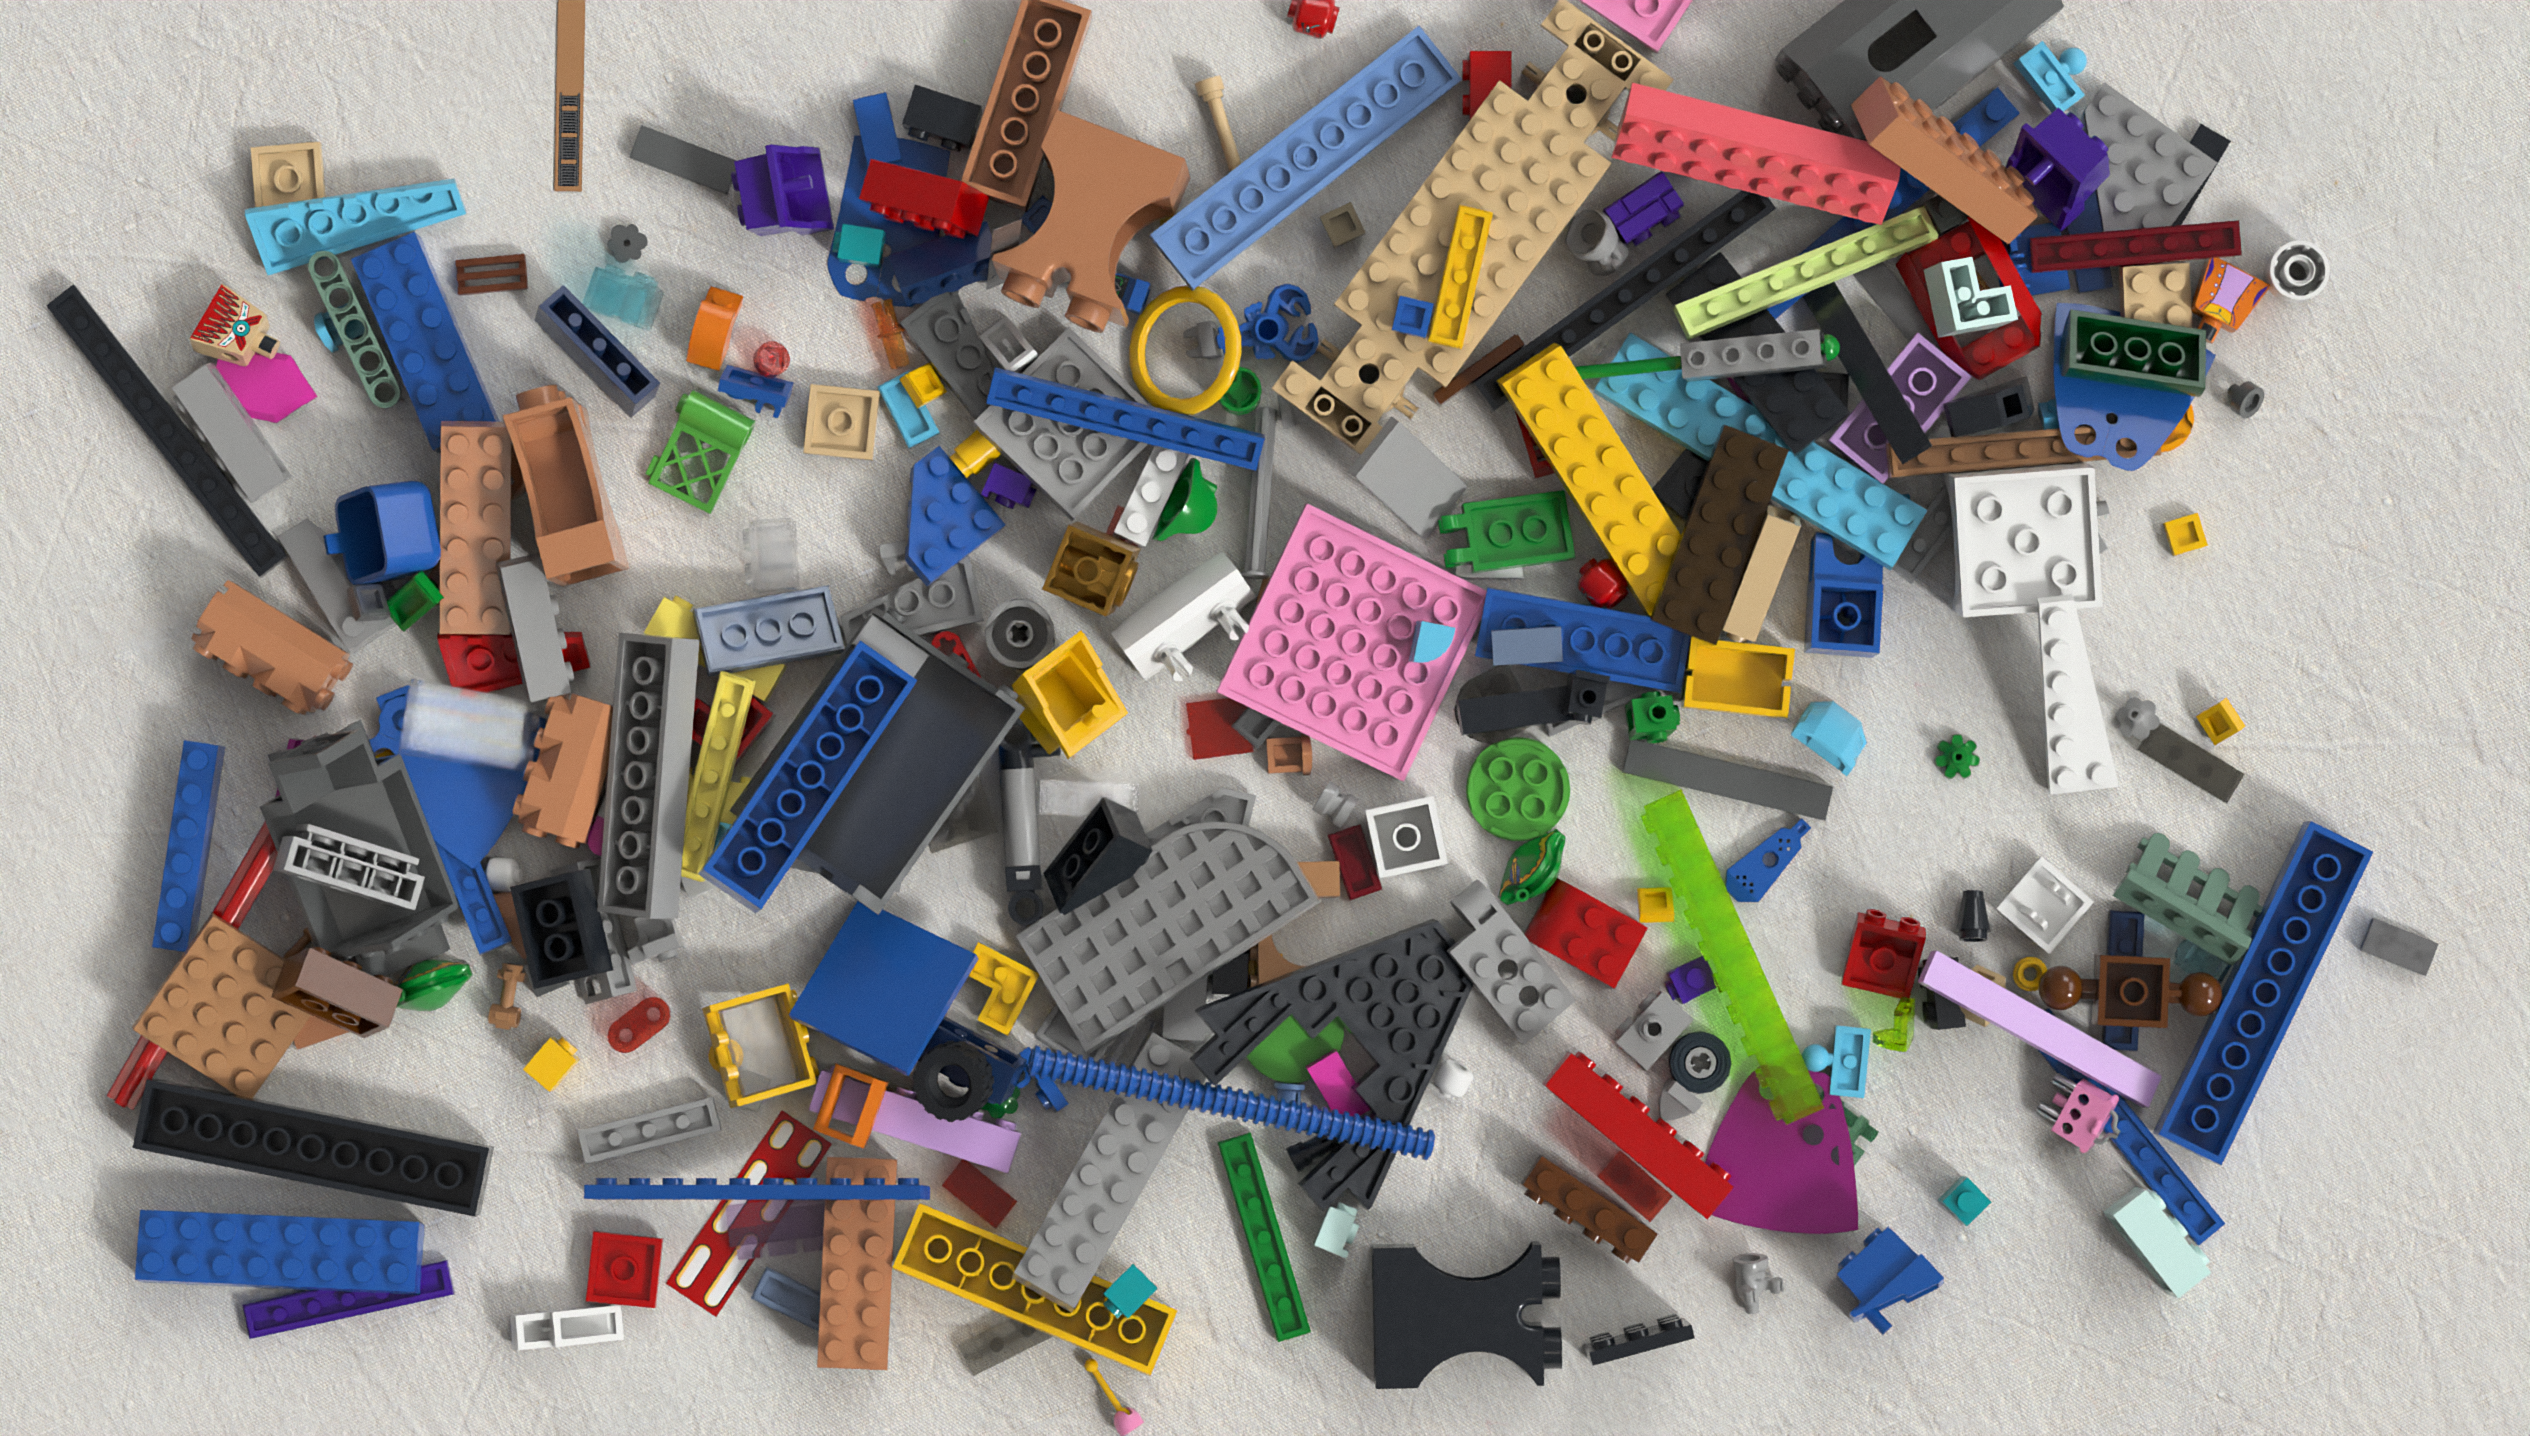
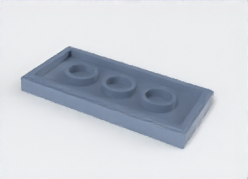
M829 585L693 609L694 622L708 677L720 675L721 671L733 673L840 654L845 649Z

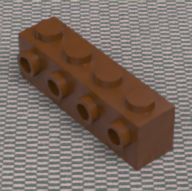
M1539 1155L1521 1182L1527 1188L1524 1195L1539 1205H1542L1546 1200L1555 1206L1554 1215L1571 1225L1573 1220L1583 1225L1585 1229L1582 1234L1597 1244H1600L1602 1239L1613 1245L1614 1248L1611 1253L1627 1264L1631 1259L1639 1263L1658 1235V1233L1542 1155Z

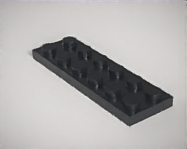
M1719 252L1667 292L1666 297L1675 307L1679 303L1742 278L1724 255ZM1765 309L1698 337L1701 341L1786 332L1770 312ZM1816 369L1731 377L1794 457L1850 414V411Z

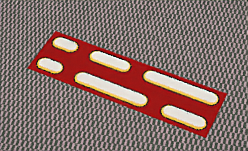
M782 1110L737 1178H750V1185H763V1178H784V1185H796V1178H810L832 1143ZM721 1200L666 1284L717 1317L794 1200Z

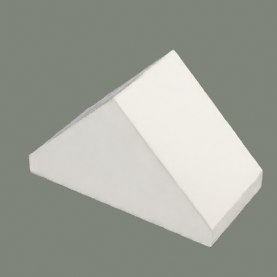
M1007 316L979 336L1004 370L1021 373L1038 358L1036 351Z

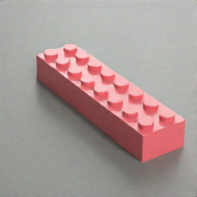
M1636 83L1631 85L1618 125L1612 158L1628 163H1635L1659 169L1660 171L1671 172L1696 180H1703L1728 188L1739 189L1764 197H1771L1882 225L1899 182L1901 169L1900 166L1870 146L1868 141Z

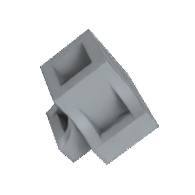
M638 917L634 919L638 929V941L631 950L627 951L632 964H638L657 957L658 961L662 962L678 956L677 949L683 947L684 944L674 918L648 919Z

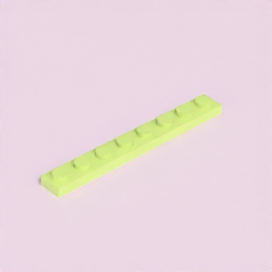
M1922 206L1884 221L1882 225H1874L1675 305L1673 311L1687 340H1690L1905 252L1929 244L1936 240L1939 235L1925 207Z

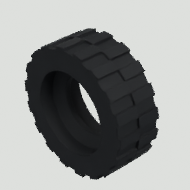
M954 1040L935 1046L918 1061L916 1071L913 1073V1090L917 1094L918 1098L916 1099L919 1104L924 1106V1110L928 1114L931 1113L935 1118L939 1120L945 1119L947 1122L962 1121L969 1116L971 1117L989 1101L987 1099L993 1092V1069L991 1064H988L987 1057L983 1053L981 1054L977 1047L970 1046L964 1041L954 1042ZM956 1065L966 1072L969 1078V1088L965 1095L950 1097L940 1089L938 1074L944 1066Z

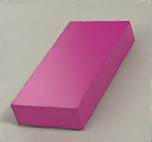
M1336 1049L1306 1066L1331 1110L1338 1109L1340 1114L1347 1111L1349 1116H1353L1355 1113L1362 1115L1370 1110L1351 1088L1355 1081Z

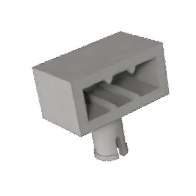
M1660 991L1657 995L1650 992L1638 1006L1642 1012L1633 1021L1628 1017L1615 1031L1619 1037L1614 1042L1646 1071L1694 1020L1663 991Z

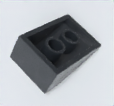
M1103 796L1043 874L1059 913L1066 915L1133 877L1140 866H1143L1148 861L1153 850L1135 811Z

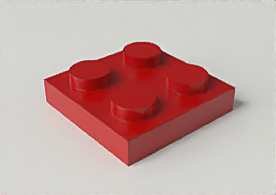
M594 1231L586 1301L656 1308L664 1238Z

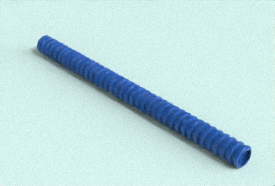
M1038 1045L1032 1048L1029 1057L1027 1072H1029L1028 1074L1031 1077L1039 1074L1040 1079L1048 1076L1050 1081H1055L1056 1078L1061 1079V1083L1064 1084L1067 1081H1071L1073 1086L1081 1083L1083 1088H1087L1090 1085L1093 1086V1090H1098L1100 1087L1106 1093L1114 1090V1094L1119 1095L1120 1092H1123L1125 1097H1130L1133 1094L1139 1100L1142 1097H1146V1101L1149 1102L1152 1099H1156L1158 1104L1166 1101L1168 1106H1173L1174 1103L1178 1104V1108L1182 1109L1184 1106H1189L1191 1111L1199 1108L1200 1113H1205L1208 1110L1210 1115L1220 1113L1221 1117L1224 1118L1227 1115H1231L1233 1120L1241 1117L1243 1122H1247L1250 1119L1253 1124H1258L1260 1121L1266 1127L1269 1124H1274V1128L1279 1129L1280 1126H1283L1285 1131H1290L1293 1128L1295 1133L1305 1131L1306 1135L1309 1136L1312 1133H1316L1318 1138L1326 1135L1328 1140H1332L1335 1137L1338 1142L1348 1140V1144L1351 1145L1354 1142H1358L1360 1147L1368 1144L1370 1149H1375L1377 1146L1380 1151H1385L1387 1148L1393 1154L1397 1151H1400L1403 1156L1410 1153L1412 1158H1417L1420 1155L1422 1160H1428L1434 1147L1435 1134L1432 1129L1424 1132L1422 1127H1417L1415 1130L1412 1125L1402 1127V1123L1399 1122L1392 1125L1390 1120L1382 1123L1380 1118H1375L1373 1121L1370 1120V1116L1360 1118V1115L1357 1113L1349 1116L1347 1111L1340 1114L1338 1109H1333L1331 1112L1324 1106L1321 1109H1317V1105L1312 1104L1311 1107H1307L1305 1102H1301L1298 1105L1295 1100H1290L1288 1103L1282 1097L1279 1100H1275V1097L1272 1095L1265 1098L1263 1093L1255 1096L1253 1091H1248L1247 1094L1243 1093V1089L1239 1088L1237 1091H1232V1087L1227 1086L1226 1089H1223L1221 1084L1213 1087L1210 1082L1200 1084V1080L1197 1079L1194 1082H1190L1188 1077L1180 1080L1178 1075H1174L1171 1078L1168 1077V1073L1158 1075V1072L1155 1070L1147 1073L1146 1068L1138 1071L1136 1066H1131L1130 1069L1126 1068V1065L1122 1063L1120 1066H1115L1113 1061L1105 1064L1103 1059H1099L1096 1062L1093 1057H1088L1086 1060L1080 1054L1077 1057H1072V1053L1067 1052L1066 1055H1063L1061 1050H1056L1055 1053L1051 1052V1049L1047 1047L1045 1050H1040Z

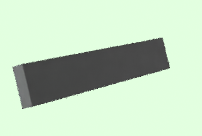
M1630 740L1622 773L1823 821L1826 820L1833 791L1832 786L1639 740Z

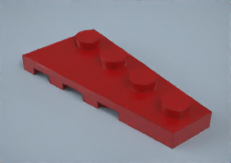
M511 632L510 635L437 633V640L455 700L523 684ZM564 632L567 648L562 649L564 662L570 661L573 672L591 668L582 632Z

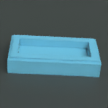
M907 371L877 387L910 449L938 435L940 432L926 405L917 409L899 379L909 373Z

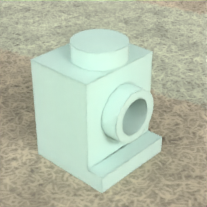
M1341 1202L1338 1203L1337 1207L1329 1205L1315 1238L1314 1245L1347 1258L1349 1251L1343 1247L1345 1242L1352 1244L1358 1231L1359 1225L1354 1223L1358 1209Z

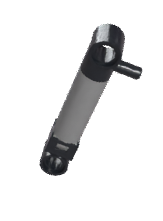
M1018 718L1014 725L1022 727L1024 731L1023 740L1019 744L1013 745L1009 744L1004 737L998 746L1006 861L1007 892H1015V895L1009 901L1008 911L1010 917L1018 924L1030 925L1036 923L1041 918L1044 910L1042 899L1035 893V890H1042L1043 885L1033 758L1060 756L1061 747L1049 755L1040 743L1032 744V733ZM1022 898H1030L1035 903V913L1029 918H1023L1017 913L1016 906Z

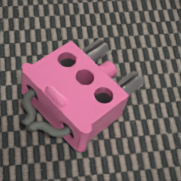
M2057 1073L2052 1083L2071 1094L2069 1098L2059 1092L2055 1095L2052 1103L2063 1110L2059 1112L2044 1102H2041L2036 1110L2039 1114L2055 1123L2051 1131L2078 1146L2081 1153L2088 1152L2095 1143L2104 1144L2109 1138L2116 1139L2120 1130L2117 1128L2118 1115L2114 1109L2119 1101V1096L2108 1094L2084 1078L2076 1084L2060 1073ZM2112 1115L2113 1121L2111 1126L2114 1133H2108L2102 1139H2098Z

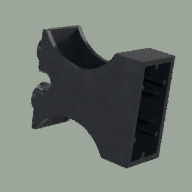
M1531 1241L1523 1254L1508 1267L1482 1277H1462L1442 1271L1427 1261L1414 1244H1372L1374 1384L1376 1389L1418 1388L1424 1378L1440 1363L1451 1357L1469 1352H1487L1503 1356L1523 1368L1537 1386H1544V1369H1562L1561 1327H1543L1541 1322H1527L1522 1319V1311L1526 1306L1542 1304V1299H1560L1561 1297L1560 1258L1542 1257L1541 1244L1538 1241Z

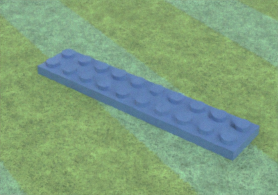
M1420 26L1416 27L1151 233L1149 238L1193 291L1459 84L1462 78Z

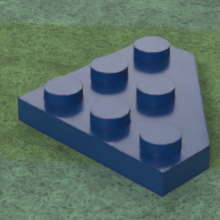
M940 446L915 463L910 471L911 497L908 502V543L905 548V561L926 586H929L1001 531L1006 525Z

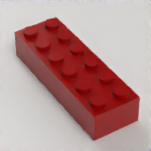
M1578 1051L1576 1055L1567 1052L1542 1084L1708 1220L1734 1188L1728 1182L1732 1176L1714 1162L1710 1166L1701 1160L1704 1153L1690 1141L1685 1140L1681 1144L1674 1138L1677 1131L1662 1118H1658L1656 1122L1647 1116L1651 1109L1638 1098L1632 1095L1628 1100L1619 1093L1623 1086L1610 1075L1605 1073L1601 1078L1593 1071L1596 1064L1582 1052Z

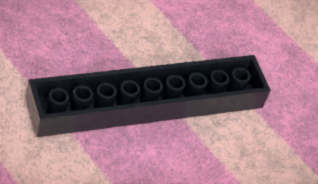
M159 1079L146 1080L133 1143L134 1149L474 1217L481 1215L494 1146L255 1098L241 1097Z

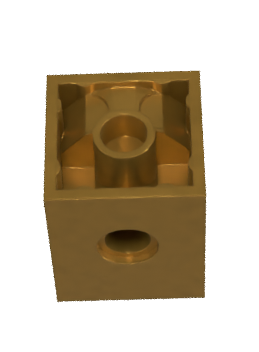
M1078 521L1069 524L1042 590L1103 616H1108L1115 612L1116 607H1121L1127 597L1139 567V563L1136 560L1141 548Z

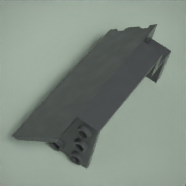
M361 720L348 724L347 727L336 733L328 734L327 732L305 740L294 749L279 750L268 754L270 760L268 764L281 795L260 806L277 852L279 851L283 836L301 838L302 833L295 831L297 824H311L419 858L418 865L410 866L409 872L425 877L416 909L400 910L287 875L315 947L329 951L331 957L338 961L349 960L360 965L363 972L372 976H385L450 950L441 924L448 921V914L460 906L401 754L376 758ZM312 841L311 845L333 851V847L326 846L323 842ZM344 851L345 856L366 861L365 857L358 856L357 853ZM383 861L377 863V866L393 871H398L399 869Z

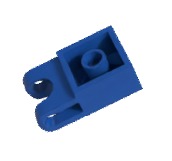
M1815 532L1810 541L1804 653L1873 658L1880 653L1884 586L1882 584L1883 566L1862 553L1857 564L1847 565L1841 563L1834 555L1832 537L1823 532ZM1841 611L1844 612L1845 618H1850V622L1846 625H1842L1837 619V615Z

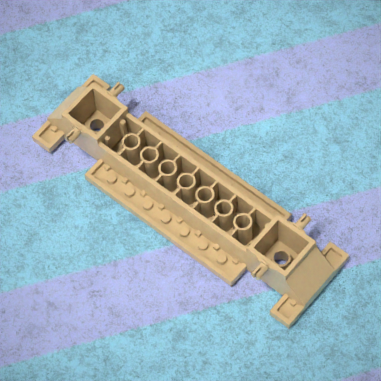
M1559 0L1540 26L1568 46L1547 73L1541 71L1530 61L1521 72V74H1524L1537 84L1536 91L1527 101L1499 80L1334 303L1336 308L1361 325V327L1342 350H1339L1325 338L1321 342L1323 346L1319 344L1316 351H1319L1332 361L1330 369L1321 381L1292 360L1271 388L1299 409V411L1360 455L1383 428L1378 422L1385 413L1395 407L1411 420L1414 416L1411 411L1417 412L1419 407H1416L1404 398L1403 393L1406 384L1418 368L1446 388L1605 174L1612 163L1585 143L1590 136L1598 131H1601L1615 142L1618 127L1609 121L1608 117L1611 107L1624 89L1629 92L1632 83L1666 91L1674 80L1567 0ZM1571 87L1580 88L1585 94L1584 102L1580 104L1569 102L1566 97V91ZM1459 205L1493 212L1462 350L1427 342ZM1399 296L1434 303L1426 339L1391 331ZM1362 367H1375L1379 373V379L1373 384L1362 382L1359 377V371Z

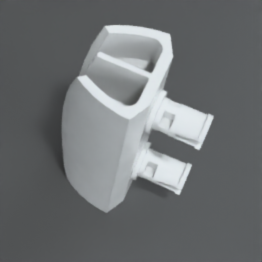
M1222 551L1187 573L1143 605L1115 628L1111 635L1145 681L1164 667L1167 668L1175 681H1183L1177 667L1180 666L1189 675L1193 670L1192 665L1182 655L1183 652L1221 625L1228 633L1230 639L1239 640L1233 626H1238L1247 634L1249 625L1242 619L1239 612L1257 600L1237 568Z

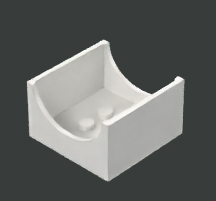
M2084 462L1944 473V483L1946 484L1950 500L1955 550L1953 611L1962 617L2038 612L2037 598L2072 594L2076 609L2103 607L2094 467Z

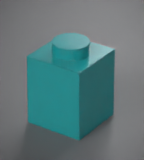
M843 224L842 231L835 232L833 252L838 253L837 258L840 262L881 268L886 233L880 229Z
M1963 1175L1938 1199L1965 1226H1968L1992 1203L1968 1177Z
M1132 1264L1103 1293V1296L1107 1299L1103 1305L1117 1319L1121 1315L1128 1319L1158 1288Z

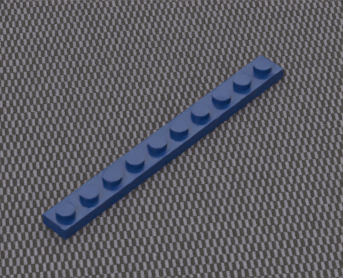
M1997 87L1955 122L1953 126L1961 135L1963 133L1969 134L1980 148L2020 113ZM1901 168L1899 182L1883 222L1899 216L1928 192L1930 188ZM1844 216L1799 255L1877 224ZM1807 293L1767 308V310L1776 320Z
M596 1178V1185H584V1199L930 1200V1186L919 1185V1178H898V1185H885V1178H864V1185H851V1178H830V1185H817L818 1178H796V1185H784V1178H763V1185H750V1178H729V1185H717V1178H696V1185H683L684 1178H663L662 1185H650V1178H629V1185H617V1178Z

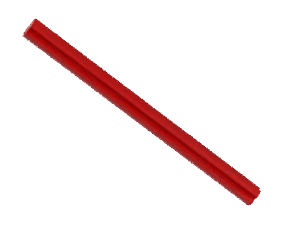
M265 821L212 913L237 929L240 928L273 871L278 854ZM141 1035L109 1089L107 1097L115 1100L116 1104L124 1108L128 1107L134 1110L144 1094L146 1080L153 1078L167 1051Z

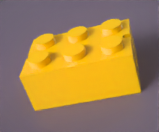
M1691 637L1685 670L1692 671L1691 676L1687 675L1684 677L1681 708L1777 719L1788 718L1791 687H1781L1782 681L1792 680L1795 649L1718 640L1716 645H1711Z

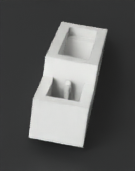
M621 1305L510 1315L513 1350L519 1351L624 1340Z

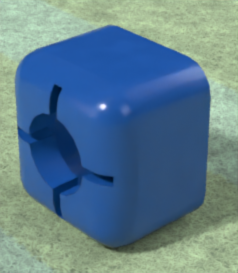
M404 481L365 486L337 498L335 516L339 533L324 535L323 538L327 555L343 554L346 574L353 585L402 579L431 569L439 562L441 547L432 496L429 488L422 482Z

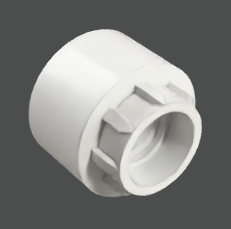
M2302 240L2292 241L2278 248L2268 258L2264 270L2265 282L2270 285L2269 291L2279 300L2287 303L2305 302L2320 293L2327 284L2330 273L2329 262L2324 252L2315 244ZM2292 263H2297L2303 267L2305 276L2302 281L2294 280L2290 276L2289 267Z

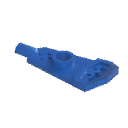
M1801 818L1791 829H1779L1726 870L1725 890L1737 902H1759L1802 848L1800 839L1811 827ZM1766 853H1772L1775 856L1776 861L1774 865L1766 866L1763 863V856Z

